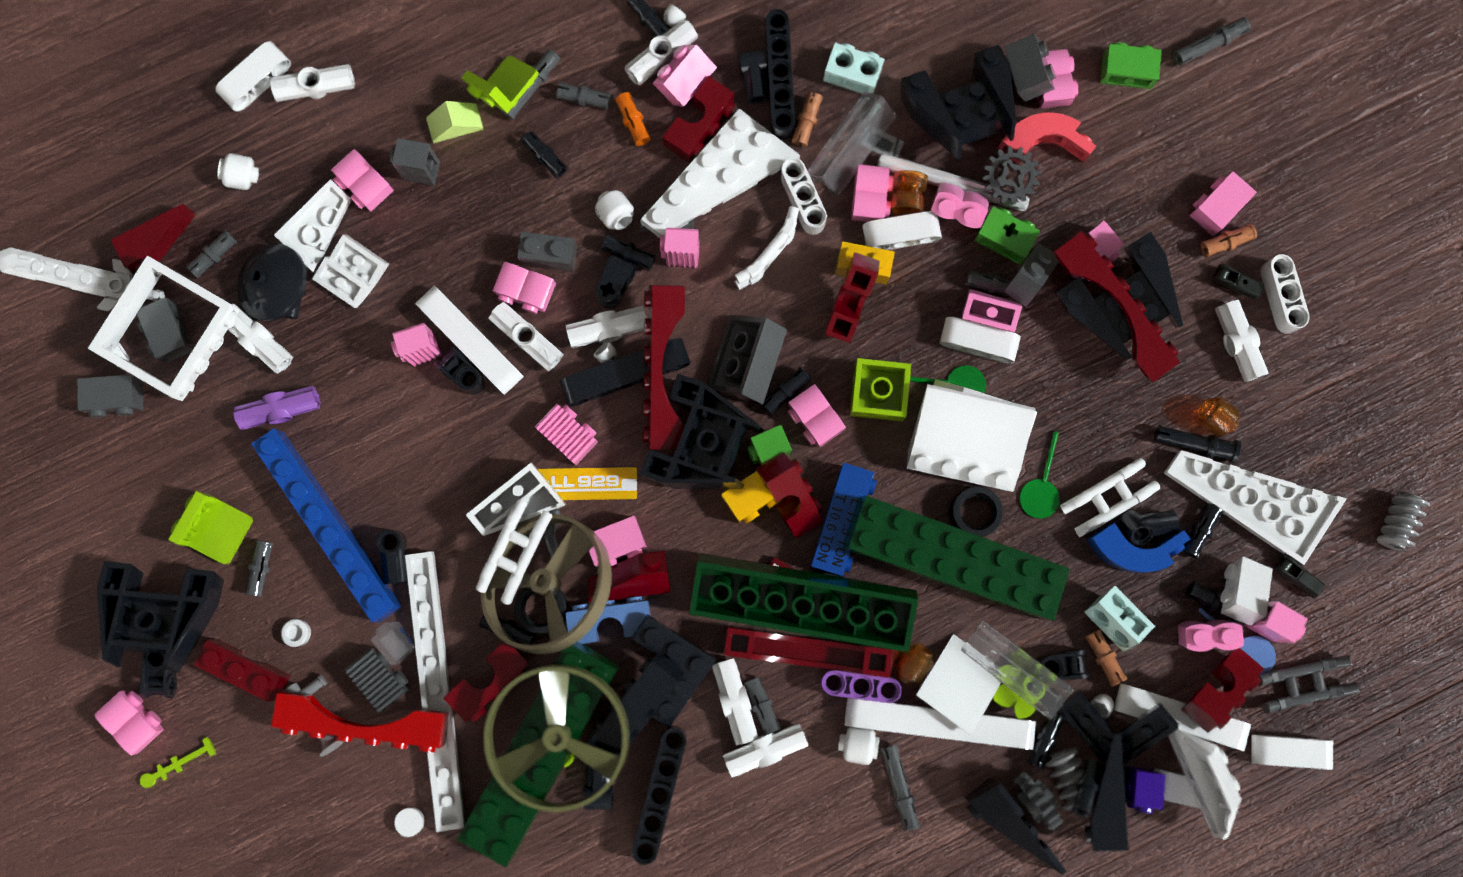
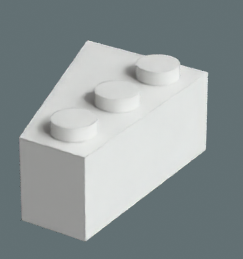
M531 462L467 513L466 516L479 532L485 536L503 529L505 521L518 499L528 504L519 522L541 515L543 511L548 512L565 506L566 503Z

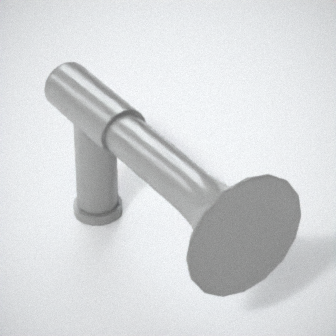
M320 674L303 689H300L298 684L294 683L286 691L312 695L328 683ZM325 734V738H319L322 745V752L319 756L322 757L331 753L342 745L344 741H337L333 735Z

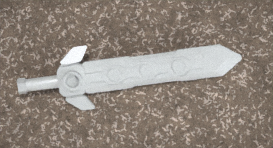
M11 247L0 251V271L2 273L31 280H40L69 287L72 290L108 297L104 298L97 306V309L108 312L113 310L132 280V276H134L130 270L123 266L121 260L112 259L113 270L116 271L114 273L82 264H73L44 257L40 254ZM151 290L146 299L155 302L165 298L164 291Z

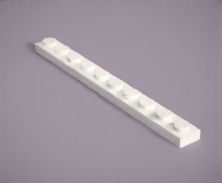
M433 551L405 555L422 709L449 712L445 745L441 748H436L435 752H427L436 832L461 829L466 825L453 709L443 699L450 692L435 554Z

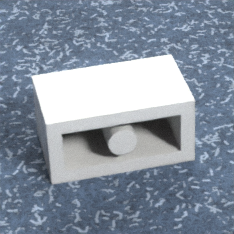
M1241 557L1233 564H1229L1224 574L1226 584L1221 595V602H1223L1221 614L1250 626L1265 618L1273 569L1246 557Z

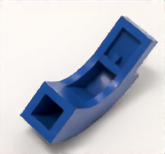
M1113 523L1106 525L1085 540L1094 553L1111 567L1130 573H1144L1162 570L1173 565L1174 561L1169 554L1174 556L1184 550L1185 546L1183 544L1189 541L1190 537L1185 530L1171 534L1152 548L1141 549L1130 544L1116 524Z

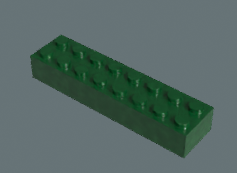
M869 496L858 498L842 546L844 550L1039 619L1050 621L1055 620L1070 568Z
M701 553L697 561L689 615L909 652L919 599L917 590Z
M578 641L563 649L555 663L583 668L600 677L608 685H610L620 667L619 664ZM569 673L565 725L571 731V738L579 741L605 693L591 681L579 675ZM542 688L505 754L542 738L544 732L548 729ZM566 748L559 752L549 751L512 783L527 795L545 801L572 753ZM493 775L457 840L506 868L517 853L540 810L531 808L514 799L500 786Z

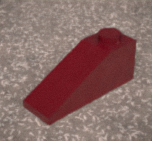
M182 203L111 239L123 266L136 274L146 256L160 262L196 216L194 211Z
M665 551L637 554L611 567V588L607 601L671 592ZM598 574L588 578L589 603L592 602L596 591Z

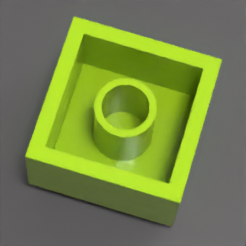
M857 358L854 364L849 416L903 422L907 416L911 364Z

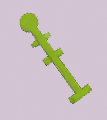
M206 737L202 740L205 745L204 747L178 760L177 756L170 758L172 764L165 768L160 764L157 765L158 772L154 774H143L140 778L141 786L144 788L152 787L155 785L156 779L160 777L164 781L167 780V773L174 769L177 773L183 771L181 765L207 751L210 757L215 755L216 750L211 740Z

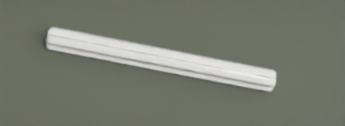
M881 154L878 162V167L890 168L889 172L939 186L940 183H951L961 188L964 192L979 193L986 197L989 202L1019 211H1025L1029 204L1028 196H1026V201L1024 202L1017 197L1016 204L1011 205L1010 199L1001 204L1000 196L995 199L991 198L994 192L992 189L985 191L984 188L988 184L891 155ZM999 188L1005 193L1014 194V192Z

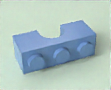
M642 596L626 598V604L616 605L615 600L607 601L595 625L578 642L584 644L600 641L599 626L603 620L610 617L617 619L622 624L624 638L632 637L646 615L649 614L651 616L649 601H643ZM588 604L572 606V612H566L568 632L584 616L588 610Z

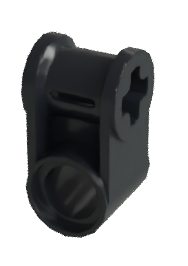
M613 254L609 257L595 289L598 301L603 307L610 309L619 305L627 287L635 276L636 264ZM610 290H613V295L608 294L607 297L604 296V292L609 293Z
M451 346L449 348L450 352L440 362H435L434 365L467 394H479L485 386L483 376L454 346ZM475 375L476 380L474 384L465 386L466 378Z
M1071 650L1058 654L1039 656L1033 663L1034 674L1040 679L1050 681L1089 678L1090 675L1086 672L1084 660L1086 650ZM1047 661H1051L1053 664V672L1050 675L1044 672V664Z
M143 653L142 676L139 686L140 695L143 698H148L151 695H164L165 698H173L177 690V673L163 666V663L160 664L157 661V653Z

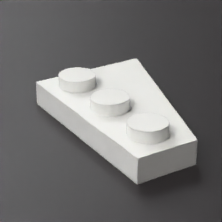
M330 179L274 236L284 245L297 251L304 264L315 273L351 199Z

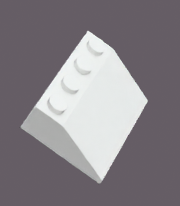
M927 384L908 448L907 469L1013 492L1021 471L1035 408Z

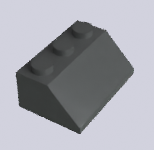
M730 315L707 385L718 394L743 402L763 405L787 329L768 318Z

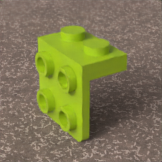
M508 56L487 81L468 70L461 79L468 85L466 90L476 99L481 98L490 107L496 106L508 114L525 91L532 86L539 73L530 65L513 56Z
M196 491L195 494L187 499L185 511L182 517L173 524L171 528L172 534L168 540L177 545L189 546L221 564H229L251 527L253 518L210 494Z

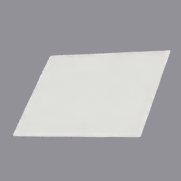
M953 634L918 691L917 696L969 735H972L1002 682L997 673L999 667Z

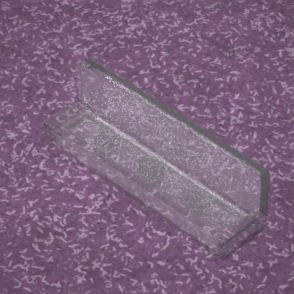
M864 92L807 170L811 180L824 183L833 195L839 196L856 173L858 164L862 165L896 118L895 112L882 95Z
M983 620L961 649L968 657L1050 720L1074 691L1073 688Z

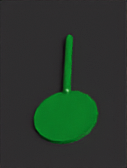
M969 365L954 369L948 376V380L936 379L981 393H985L986 379L982 372ZM910 376V382L934 384L935 379Z
M1054 431L1042 479L1029 481L1020 492L1019 502L1021 508L1027 515L1033 518L1043 519L1049 517L1059 506L1058 491L1052 483L1047 481L1059 434L1057 431Z

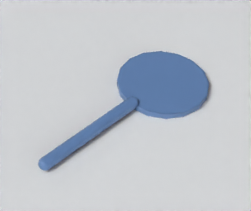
M1199 608V613L1209 621L1215 620L1207 611ZM1260 636L1245 637L1243 639L1244 646L1241 649L1264 668L1261 674L1271 671L1276 660L1275 650L1271 643Z

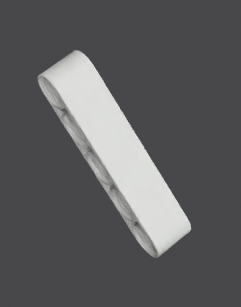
M435 285L415 303L504 395L524 377Z
M1120 683L1114 711L1138 718L1161 703L1178 722L1179 730L1237 750H1245L1251 724L1231 718L1221 730L1216 727L1207 733L1181 710L1186 703Z

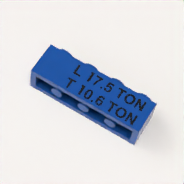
M843 462L810 568L841 577L844 575V572L849 573L853 557H850V551L842 549L858 498L861 496H872L877 483V480L873 479L875 472Z

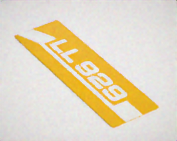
M636 467L538 469L562 500L637 499Z

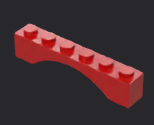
M280 692L276 695L271 727L281 728L280 733L297 735L298 731L308 732V737L325 738V734L336 735L335 740L352 742L353 738L363 739V744L380 745V742L384 741L391 742V747L408 749V745L419 746V751L435 752L436 748H441L445 745L449 712L420 709L392 723L381 725L361 724L335 715L313 695Z

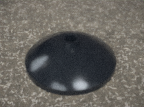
M273 243L257 249L245 261L238 277L237 295L241 307L249 316L265 322L276 321L288 315L297 306L303 296L307 278L304 261L298 252L284 244Z

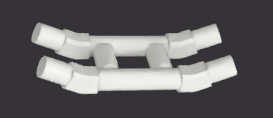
M789 206L784 225L757 260L746 267V269L735 274L736 280L734 282L738 290L758 282L784 247L793 240L799 213L797 207Z
M1142 458L1136 459L1060 505L1065 514L1090 500L1093 501L1100 514L1074 528L1079 537L1099 528L1160 489L1159 483L1152 481L1132 494L1123 481L1145 467L1146 464ZM1114 486L1122 501L1109 508L1101 494Z
M521 499L517 500L508 515L476 586L477 591L485 593L497 566L511 572L512 574L501 598L504 604L512 603L522 577L552 518V514L543 511L529 537L514 531L528 505ZM509 541L524 547L517 563L502 556Z

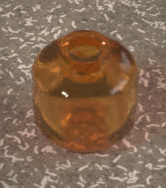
M1222 397L1208 398L1198 409L1199 424L1213 435H1218L1219 437L1231 434L1239 426L1240 412L1238 408Z
M918 642L910 644L909 652L900 651L893 662V666L897 671V678L908 685L911 682L922 683L934 667L933 653Z

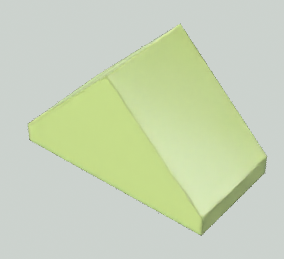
M445 101L426 117L433 143L483 130L478 107L473 103Z

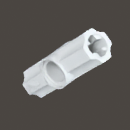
M682 19L663 36L653 38L649 47L625 66V71L629 78L640 86L663 66L669 65L674 58V52L682 45H690L698 38V34L688 20ZM658 50H665L667 53L664 55H658L655 52Z
M347 64L318 70L313 67H306L299 73L272 77L270 84L274 99L279 102L308 96L313 99H320L326 93L353 89L355 81L351 67ZM317 80L315 85L309 86L311 81Z
M1234 300L1215 308L1225 333L1223 336L1225 349L1230 356H1234L1244 382L1269 374L1259 350V334L1253 326H1249L1239 300Z
M505 302L497 305L488 319L548 372L560 362L564 354ZM523 332H532V338L528 342L520 341V336Z
M240 309L234 319L236 323L233 327L228 328V331L238 338L237 341L254 356H258L275 373L278 374L285 370L291 364L293 356L273 339L274 336L257 321L254 322Z
M638 306L620 312L605 311L594 315L592 319L566 325L571 348L595 342H613L621 339L623 335L643 331L644 318H646L644 307Z
M734 658L713 664L712 668L720 691L718 693L725 717H728L736 745L758 739L759 737L750 712L752 709L745 685L742 686Z
M800 723L774 734L771 732L759 736L758 739L749 742L750 744L723 754L731 777H735L756 767L763 768L782 760L783 756L809 745Z

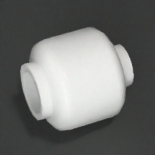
M229 153L225 156V159L220 158L217 177L222 180V184L225 187L248 190L252 183L258 182L259 168L254 167V161L251 157Z
M614 190L606 191L599 196L595 212L608 229L622 230L632 222L634 208L621 191Z
M849 727L846 734L840 735L838 750L844 751L843 756L847 762L869 765L872 759L877 760L880 737H876L875 731L872 729Z

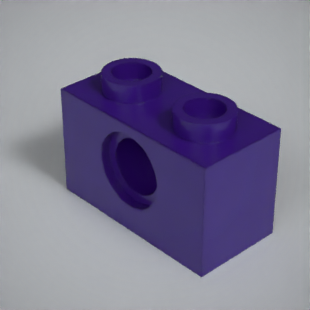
M1123 766L1125 802L1127 807L1134 808L1135 811L1143 813H1153V809L1163 810L1166 775L1147 768Z

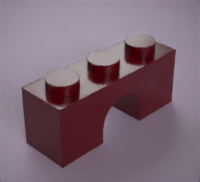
M710 76L706 78L693 96L694 106L704 113V117L696 123H688L677 117L663 136L664 146L688 163L691 162L693 157L696 158L705 148V141L708 137L713 138L720 128L719 122L724 116L727 118L735 107L734 92Z
M854 252L827 320L825 335L851 343L860 320L865 299L870 296L878 276L879 260Z
M782 452L756 468L765 488L776 502L788 496L776 508L795 538L800 537L823 522L819 513L822 507L814 495L810 496L809 493L813 490L806 478H801L799 475L803 473V470L795 458L790 460Z
M219 639L206 640L194 666L266 702L275 701L277 693L283 691L291 676L290 674L268 663L253 661L243 656V651Z
M504 641L485 658L494 673L493 680L487 687L477 689L463 679L443 697L465 723L470 719L473 722L478 720L486 712L483 707L490 700L494 702L511 680H515L527 672L525 667L528 665V662L513 646Z
M1241 648L1232 650L1212 671V674L1222 683L1224 692L1218 691L1207 682L1193 694L1181 710L1207 733L1216 727L1221 730L1232 718L1228 715L1232 709L1236 711L1246 701V698L1243 696L1246 691L1252 692L1259 685L1261 680L1258 676L1264 668Z

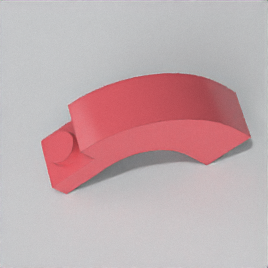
M1048 112L1035 114L1018 122L1015 126L1014 140L1010 141L1006 135L997 150L1001 149L1006 154L1007 147L1012 146L1013 152L1016 153L1017 149L1022 147V155L1025 156L1035 145L1054 143L1070 152L1082 162H1085L1096 148V145L1092 143V140L1087 135L1076 132L1081 122L1064 114ZM1009 158L1016 164H1019L1020 162L1019 159Z

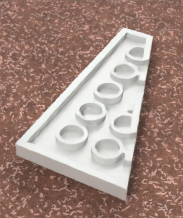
M739 109L641 218V224L660 238L661 235L666 234V227L682 228L689 221L701 214L708 213L718 204L725 203L755 186L763 178L779 172L787 159H799L800 155Z
M1182 450L1177 452L1164 472L1165 475L1208 504L1222 509L1224 515L1282 554L1292 557L1300 565H1305L1347 499L1340 496H1332L1316 489L1298 486L1295 483L1258 472L1243 470L1234 465L1213 461V459Z

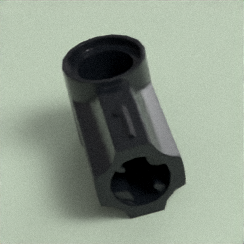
M765 49L739 52L740 73L744 77L747 103L760 104L769 100Z
M1131 510L1123 514L1119 520V526L1133 544L1139 546L1148 543L1153 537L1177 533L1180 527L1178 515L1174 510L1141 515L1137 510Z
M395 530L382 531L377 537L376 544L381 554L384 585L407 582L405 560L406 536ZM394 535L397 538V545L394 549L390 550L386 544L387 539Z
M588 764L587 784L584 786L583 798L596 792L609 780ZM613 785L597 799L585 805L584 810H612Z

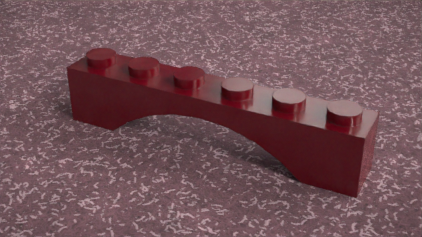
M1082 231L1077 232L1052 251L1053 255L1067 273L1081 276L1096 283L1106 290L1118 303L1126 316L1131 331L1132 360L1147 380L1151 382L1156 381L1180 363L1176 358L1179 352L1170 341L1165 343L1160 334L1163 331L1154 320L1149 321L1144 315V312L1147 310L1138 298L1133 300L1127 291L1130 290L1127 282L1121 276L1117 278L1111 271L1114 266L1105 254L1100 256L1096 251L1095 247L1098 244L1089 233L1084 235Z
M649 285V291L644 292V307H649L648 318H644V335H648V345H644L643 359L644 362H648V373H643V388L648 389L647 400H643V416H647V426H643L642 439L643 443H647V447L650 450H676L683 432V422L676 415L667 398L663 384L662 365L668 338L675 325L685 314V286Z
M728 627L724 655L890 678L893 650Z

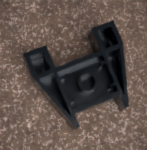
M999 45L974 53L973 75L977 82L938 94L926 70L901 78V100L910 117L957 160L961 159V150L964 144L1005 131L1010 141L1014 140L1016 113L1010 64Z
M1149 232L1124 248L1138 270L1124 279L1130 287V290L1127 292L1133 300L1138 298L1147 310L1144 312V315L1149 321L1154 320L1158 323L1168 317L1175 328H1180L1183 326V321L1167 257L1152 232ZM1079 277L1055 292L1061 304L1072 318L1123 358H1132L1124 345L1131 340V331L1126 316L1107 291L1093 298Z
M677 374L668 399L678 407L690 410L689 417L674 456L671 457L649 449L639 475L651 482L672 489H743V483L729 476L746 429L758 433H763L765 430L704 382Z
M104 561L97 586L102 660L114 667L120 668L124 651L165 654L163 666L175 673H179L219 605L224 579L214 571L186 569L180 595L139 592L144 574L142 571L129 563Z

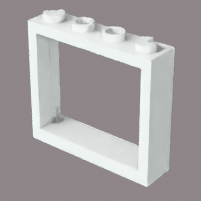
M146 256L88 349L168 396L183 401L189 391L193 392L194 382L199 374H203L208 368L209 358L212 353L217 351L223 344V336L228 328L233 327L236 323L234 319L240 309L153 258ZM162 274L220 307L171 386L113 353V350Z

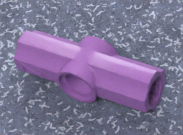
M308 386L288 393L274 392L262 397V400L234 407L233 414L239 429L245 430L267 423L280 424L293 419L292 416L320 409L321 401L316 388Z

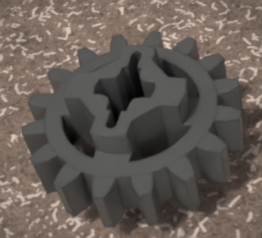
M1012 146L1007 147L1006 154L1001 149L998 150L997 159L993 156L988 158L992 165L983 167V170L987 171L988 175L982 177V180L989 182V185L984 189L985 191L991 189L994 191L991 196L992 199L1000 196L1001 204L1010 199L1011 205L1016 204L1017 197L1024 202L1026 201V193L1029 195H1034L1035 193L1031 187L1040 185V182L1035 180V176L1040 175L1041 171L1034 169L1039 162L1038 160L1033 162L1029 160L1032 156L1031 152L1025 156L1022 155V147H1019L1016 153L1013 152ZM1009 158L1019 159L1024 164L1021 166L1013 164ZM999 164L1001 171L999 177L994 179V172ZM1008 169L1011 172H1017V176L1014 177L1015 182L1013 180L1007 181L1005 176L1009 174ZM1029 173L1028 182L1024 187L1022 183L1024 175ZM999 187H1009L1014 194L1005 193Z
M1024 772L1013 779L1014 784L1017 786L1016 788L1020 792L1016 795L1017 799L1037 824L1042 821L1053 831L1063 823L1056 811L1060 806L1049 789L1039 779L1033 781Z

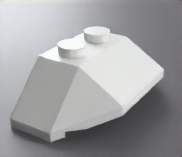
M1177 729L1168 735L1212 836L1224 840L1229 836L1241 802V797L1238 793L1240 790L1239 783L1229 773L1226 766L1228 760L1221 748Z

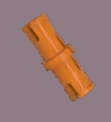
M629 92L618 95L615 101L624 117L622 120L624 126L629 128L635 145H645L651 140V137L648 135L642 122V113L637 111Z

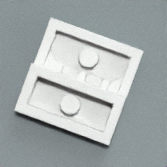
M342 235L331 256L323 259L312 279L352 307L357 308L377 284L389 263L348 235Z

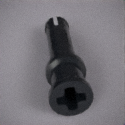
M1158 425L1155 431L1158 435L1154 436V442L1204 452V455L1208 458L1215 456L1228 459L1229 463L1235 464L1240 455L1241 441L1239 440L1227 441L1219 439L1218 435L1213 434L1205 437L1162 427L1161 425Z

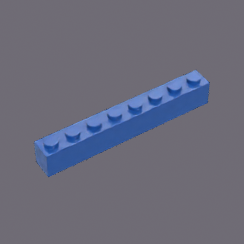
M273 428L251 443L371 622H382L403 606L389 585H384V578L286 434Z

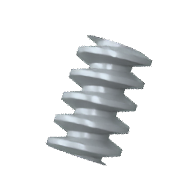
M1397 491L1396 494L1398 496L1392 498L1394 506L1388 508L1390 515L1384 519L1387 525L1381 527L1383 535L1378 536L1377 542L1390 549L1407 552L1405 547H1415L1416 545L1409 540V537H1419V533L1412 528L1423 526V523L1418 521L1416 517H1426L1427 515L1420 510V507H1430L1431 504L1417 495Z
M1076 747L1052 752L1049 754L1052 759L1045 764L1046 767H1055V771L1049 774V777L1059 778V781L1053 785V788L1063 790L1062 793L1056 796L1057 799L1067 801V803L1060 807L1061 810H1072L1078 792L1076 785L1078 780L1082 778L1084 770L1077 768L1082 764V760L1074 757L1078 753Z

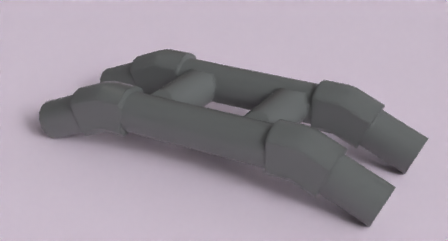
M1350 656L1326 658L1260 674L1258 678L1261 682L1258 686L1284 680L1288 696L1263 703V711L1268 714L1297 705L1360 693L1357 682L1326 687L1322 671L1352 666ZM1310 674L1314 690L1299 693L1295 677Z

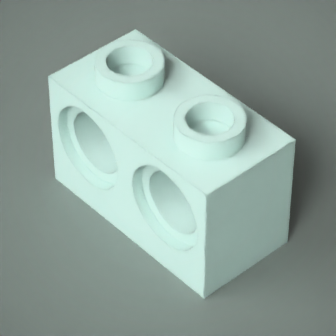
M835 43L823 81L872 97L884 58H881L874 52L856 50L850 44ZM842 60L847 62L848 66L841 67L836 62ZM867 68L870 69L873 72V74L865 75L861 72V70Z
M1116 586L1100 595L1084 612L1123 653L1139 644L1155 627Z

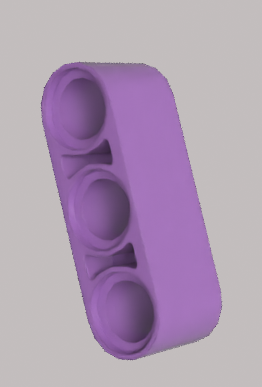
M827 670L820 678L822 689L832 696L893 703L900 698L902 692L899 682L892 678L837 670ZM830 675H837L840 678V686L835 690H829L826 686V679ZM859 678H863L867 682V689L862 694H857L853 689L854 682ZM886 682H891L894 686V693L890 697H883L881 694V687Z

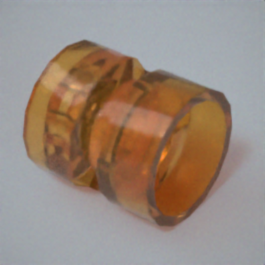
M903 170L894 174L893 190L896 193L891 197L890 210L892 213L902 216L925 211L926 198L922 195L927 192L928 176L925 173Z

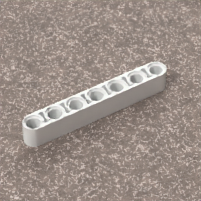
M847 698L844 725L1033 749L1036 721L983 714L972 735H969L932 707Z

